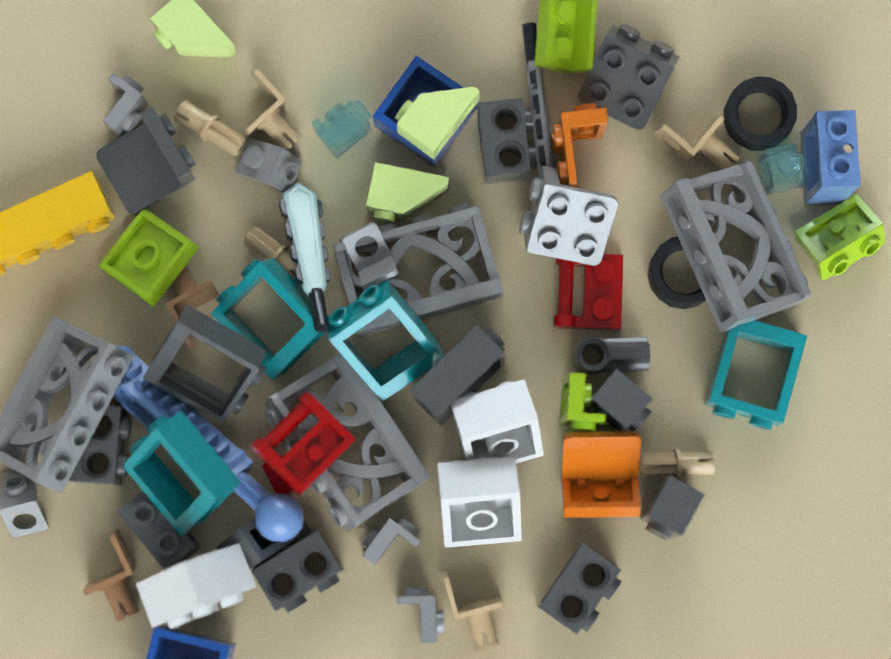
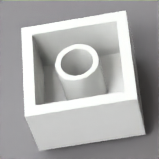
M525 379L517 382H504L496 388L479 393H466L451 404L459 441L466 461L515 456L516 463L544 456L538 418Z
M515 456L438 463L445 548L522 541L520 491Z
M240 543L184 561L136 583L152 628L168 623L170 629L191 622L190 614L193 615L194 619H200L220 611L218 603L221 604L222 609L244 600L243 592L256 587Z

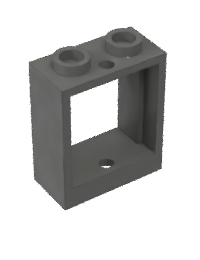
M186 304L152 359L143 379L224 424L231 412L238 415L249 396L244 393L249 384L256 387L263 377L267 367L262 365L267 350ZM188 334L245 366L228 394L172 362Z
M476 325L410 389L414 400L441 427L453 415L451 404L466 393L477 392L505 364L504 342L490 328L484 332Z

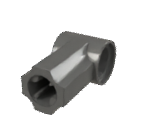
M590 337L583 340L575 348L572 362L578 372L586 375L614 372L616 369L621 372L647 371L650 369V345L647 337L612 339ZM592 347L599 352L600 363L593 366L585 363L582 358V350L584 348Z

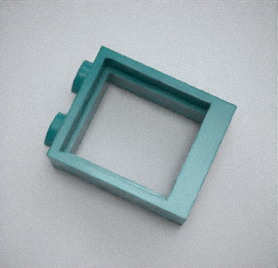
M275 258L263 261L256 259L242 271L241 275L244 279L236 287L231 285L218 296L216 301L219 305L210 314L222 325L267 350L262 365L267 367L265 373L273 380L286 374L327 331L317 332L314 330L308 295ZM263 278L305 322V325L276 355L233 310Z
M388 279L378 285L369 286L358 299L348 306L337 308L328 319L329 329L327 334L329 341L382 402L432 369L444 357L439 341ZM391 309L416 341L373 369L347 338Z
M756 320L725 331L705 405L713 407L712 413L717 416L735 419L737 414L750 418V425L766 430H771L772 425L779 426L783 424L808 335ZM737 337L790 352L774 410L721 395Z
M180 411L169 419L163 415L150 424L146 429L149 435H145L131 446L129 450L132 455L122 467L177 533L183 537L207 520L242 482L185 414ZM161 444L201 490L202 493L196 500L192 498L154 452Z

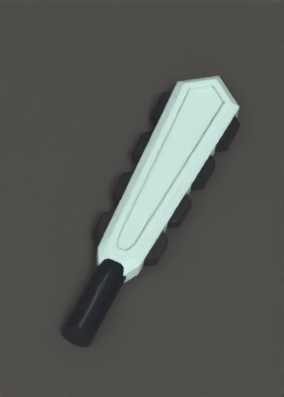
M297 182L282 194L279 208L281 216L287 219L284 230L286 239L292 242V246L289 249L291 260L297 263L298 266L294 271L296 282L302 285L304 292L309 297L314 330L324 332L329 329L324 291L331 277L330 269L324 266V262L328 259L327 247L322 244V241L325 239L324 224L319 222V218L323 215L322 202L317 199L316 193Z

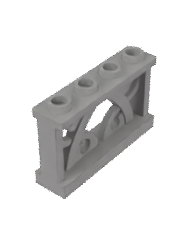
M750 160L692 179L678 180L660 195L721 333L738 325L796 307L811 296L807 278L799 268L791 243L784 235L777 219L776 210L770 204L763 189L760 175L755 171ZM724 184H731L734 191L727 196L724 204L721 201V189ZM711 188V201L698 200L696 192ZM734 192H735V194H736L737 199H738L739 202H737V201L734 199V197H733V193H734ZM716 221V232L713 233L710 225L712 226ZM726 222L738 227L755 240L753 258L749 269L738 259L723 255L718 243L725 235ZM729 267L733 268L736 271V273H734L733 276ZM771 274L775 280L776 285L771 281ZM758 282L767 288L777 286L781 296L774 297L767 294ZM752 292L762 304L747 308L743 298Z
M463 203L450 207L448 209L449 214L435 218L433 213H427L414 217L412 219L413 224L398 228L397 223H391L378 227L387 245L395 243L390 252L396 266L411 247L426 251L446 263L434 274L430 283V297L421 299L418 291L409 283L399 279L389 280L394 288L406 291L407 298L405 301L421 320L503 297V287L479 206L470 208L469 203ZM458 226L470 229L474 235L472 247L461 256L456 254L455 251L461 247L463 236L458 241H452L448 236L450 230ZM439 231L438 241L423 236L425 234ZM370 236L361 237L355 245V250L358 254H373L377 249L376 240ZM340 238V244L334 245L333 248L348 302L351 304L357 299L354 285L362 287L360 278L352 271L353 261L342 242V238ZM479 251L481 252L488 276V281L481 283L466 263ZM453 269L456 274L450 275L448 279L455 281V287L451 290H445L440 286V280ZM389 309L358 330L357 334L358 337H362L403 324L392 310Z
M53 316L0 413V462L34 482L61 493L132 362L133 355ZM83 342L89 344L85 349L81 351L79 355H77ZM97 354L93 362L86 363L90 357ZM70 383L71 403L65 415L47 426V409L56 392L64 389ZM26 448H28L26 463H24L20 459ZM40 448V455L42 456L40 462L37 463V455Z
M341 353L281 391L271 395L265 403L267 408L265 415L273 428L289 413L290 402L307 391L342 425L352 427L365 424L369 429L370 433L365 437L361 446L360 456L362 465L336 459L311 484L313 490L317 494L323 493L331 505L328 507V510L335 523L340 527L344 525L348 532L407 493L413 491L431 477L377 395ZM330 374L336 380L324 398L309 388ZM351 403L356 410L355 415L352 417L344 416L334 408L337 404L338 408L344 411V404ZM309 415L305 421L299 424L286 437L288 440L286 442L288 451L305 436L304 433H308L318 423L312 415ZM373 445L380 446L384 452L383 457L373 456L376 465H372L369 456V449ZM330 473L341 476L337 483ZM399 475L404 483L381 497L378 479ZM362 480H368L371 487L369 503L361 507L350 504L345 497V489L349 486L354 487L357 490L358 497L363 491Z

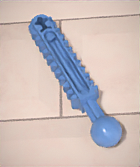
M117 345V347L133 355V360L113 398L146 428L163 415L169 419L182 411L242 482L234 492L256 511V527L262 536L276 542H285L294 538L303 526V508L298 501L288 494H270L249 475L253 461L245 454L243 449H239L194 407L143 379L149 366L136 356L129 347Z

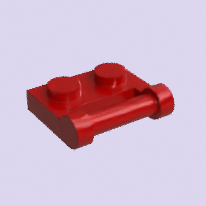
M603 254L601 262L595 266L555 258V264L559 265L558 310L557 315H554L553 327L560 329L620 331L622 321L623 255ZM574 266L584 267L583 316L572 315Z
M307 391L297 399L299 404L263 439L258 437L250 445L252 450L299 496L356 440ZM309 415H312L318 423L281 457L274 449Z

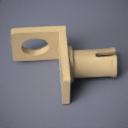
M256 68L252 72V77L271 96L275 103L257 118L244 133L249 137L255 130L258 129L260 131L263 129L278 146L288 151L292 148V145L283 134L293 145L302 137L279 114L281 112L279 108L285 104L286 99Z
M721 115L713 118L691 145L665 124L654 131V134L683 160L692 158L696 153L702 152L722 170L734 166L733 162H737L741 156L716 136V129L725 119Z
M447 571L441 572L454 621L462 618L468 619L475 651L486 650L483 634H486L490 649L498 646L499 641L495 634L490 612L504 607L501 595L456 606Z

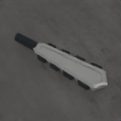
M530 22L522 25L527 63L537 167L540 176L542 165L554 168L542 69L535 65L537 25Z

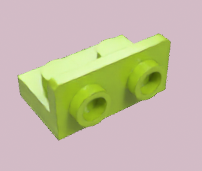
M539 0L535 53L536 66L564 75L592 70L598 0Z
M855 194L794 231L795 240L816 264L818 276L822 281L831 276L842 274L857 260L864 256L869 257L875 254L885 243L884 224L858 194Z
M570 372L562 380L559 425L568 426V432L595 431V428H598L606 421L605 414L583 413V410L589 407L591 402V384H585L586 374Z

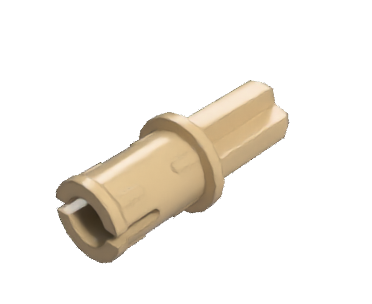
M189 100L183 101L178 107L177 112L181 113V115L176 113L174 115L175 121L182 123L199 134L200 140L203 142L209 140L232 156H237L245 146V138L221 123L218 115H209Z
M258 227L252 228L245 236L244 244L264 260L275 258L296 281L294 271L298 266L297 263L291 260L289 246L287 244H279Z
M674 449L673 453H641L639 474L642 476L673 475L676 479H680L681 475H714L715 462H711L715 458L713 451L680 452L679 449Z

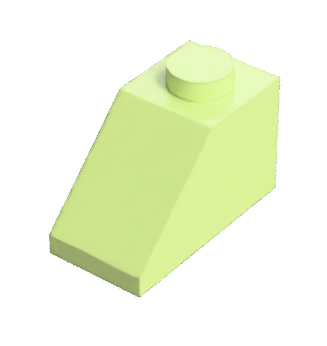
M171 0L150 18L156 29L152 35L166 51L172 47L180 56L232 58L237 54L232 41L194 0Z
M473 86L419 94L414 102L407 100L395 117L399 120L397 123V133L434 160L478 103L480 91Z
M375 162L366 203L367 213L373 214L372 218L374 220L384 223H394L395 219L405 220L447 193L449 177Z

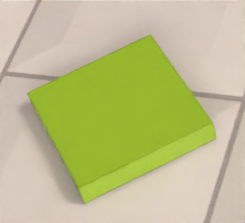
M144 208L135 217L98 267L154 308L200 247Z

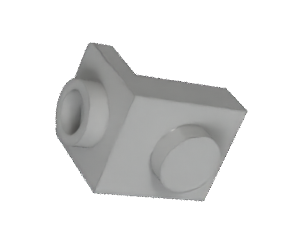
M113 73L109 81L123 95L103 122L110 131L121 137L126 131L129 133L139 124L141 120L140 112L147 105V101L141 94L144 88L127 75L121 79Z
M249 138L235 172L242 177L271 185L284 193L292 187L296 180L302 161L283 147Z
M402 517L399 518L397 523L389 518L381 530L374 527L361 544L366 548L362 556L376 565L398 534L417 548L421 542L415 537L419 530Z
M404 588L405 596H397V604H420L421 643L437 642V634L445 633L444 610L436 611V595H428V588Z

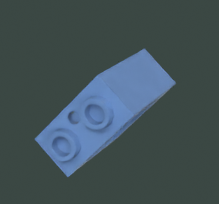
M817 111L800 132L805 205L841 204L861 186L856 111ZM850 145L852 147V152H845L844 146Z

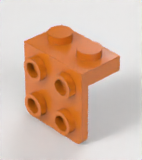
M593 103L575 106L574 111L560 113L558 124L553 125V132L551 133L553 155L560 154V162H557L560 184L577 188L572 141L602 138L608 124L606 107L597 108V105Z
M580 431L568 432L563 436L561 472L563 518L640 517L641 500L638 473L641 435L639 432Z

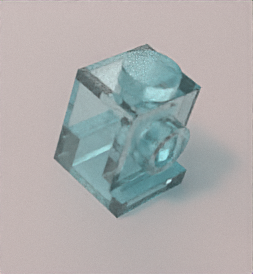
M357 99L354 103L350 100L344 106L341 103L335 105L325 114L324 118L326 121L321 123L316 118L311 124L317 136L338 159L371 132V125L368 119L372 116L362 102Z
M795 143L764 150L758 160L767 194L804 186L803 175L807 173L806 162L803 154L797 153Z

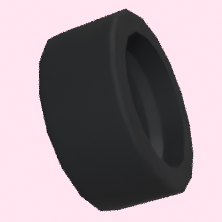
M756 76L743 81L732 91L724 107L725 119L723 122L728 135L738 145L748 150L765 151L777 147L791 133L797 120V103L793 93L782 82L771 77ZM765 93L772 96L779 103L782 110V120L778 128L766 135H755L748 132L741 125L738 117L739 106L748 95Z
M678 236L662 243L651 258L647 274L650 288L660 301L670 307L680 309L697 307L706 301L701 288L693 293H677L668 287L663 278V264L667 257L674 252L684 250Z

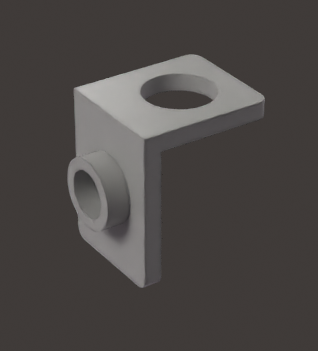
M371 222L342 237V242L358 271L364 290L371 285H378L387 279L390 280L398 274L394 258L375 222ZM370 236L376 240L377 249L372 255L362 256L356 252L355 245L361 237Z
M14 469L0 472V515L11 537L16 538L47 530L48 522L37 501V483ZM20 514H31L36 518L29 525H19L13 519Z

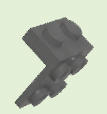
M613 24L595 57L592 70L588 72L580 89L578 99L584 104H596L597 108L606 107L608 116L637 130H641L646 126L680 56L674 54V49L663 42L654 41L651 43L641 38L640 32L628 25L621 24L618 27Z
M153 107L140 114L144 124L102 147L96 153L98 162L126 210L133 215L138 214L142 209L152 206L196 180L189 169L196 164L185 145L180 148L176 147L171 138L172 135L177 133L166 113L159 117Z

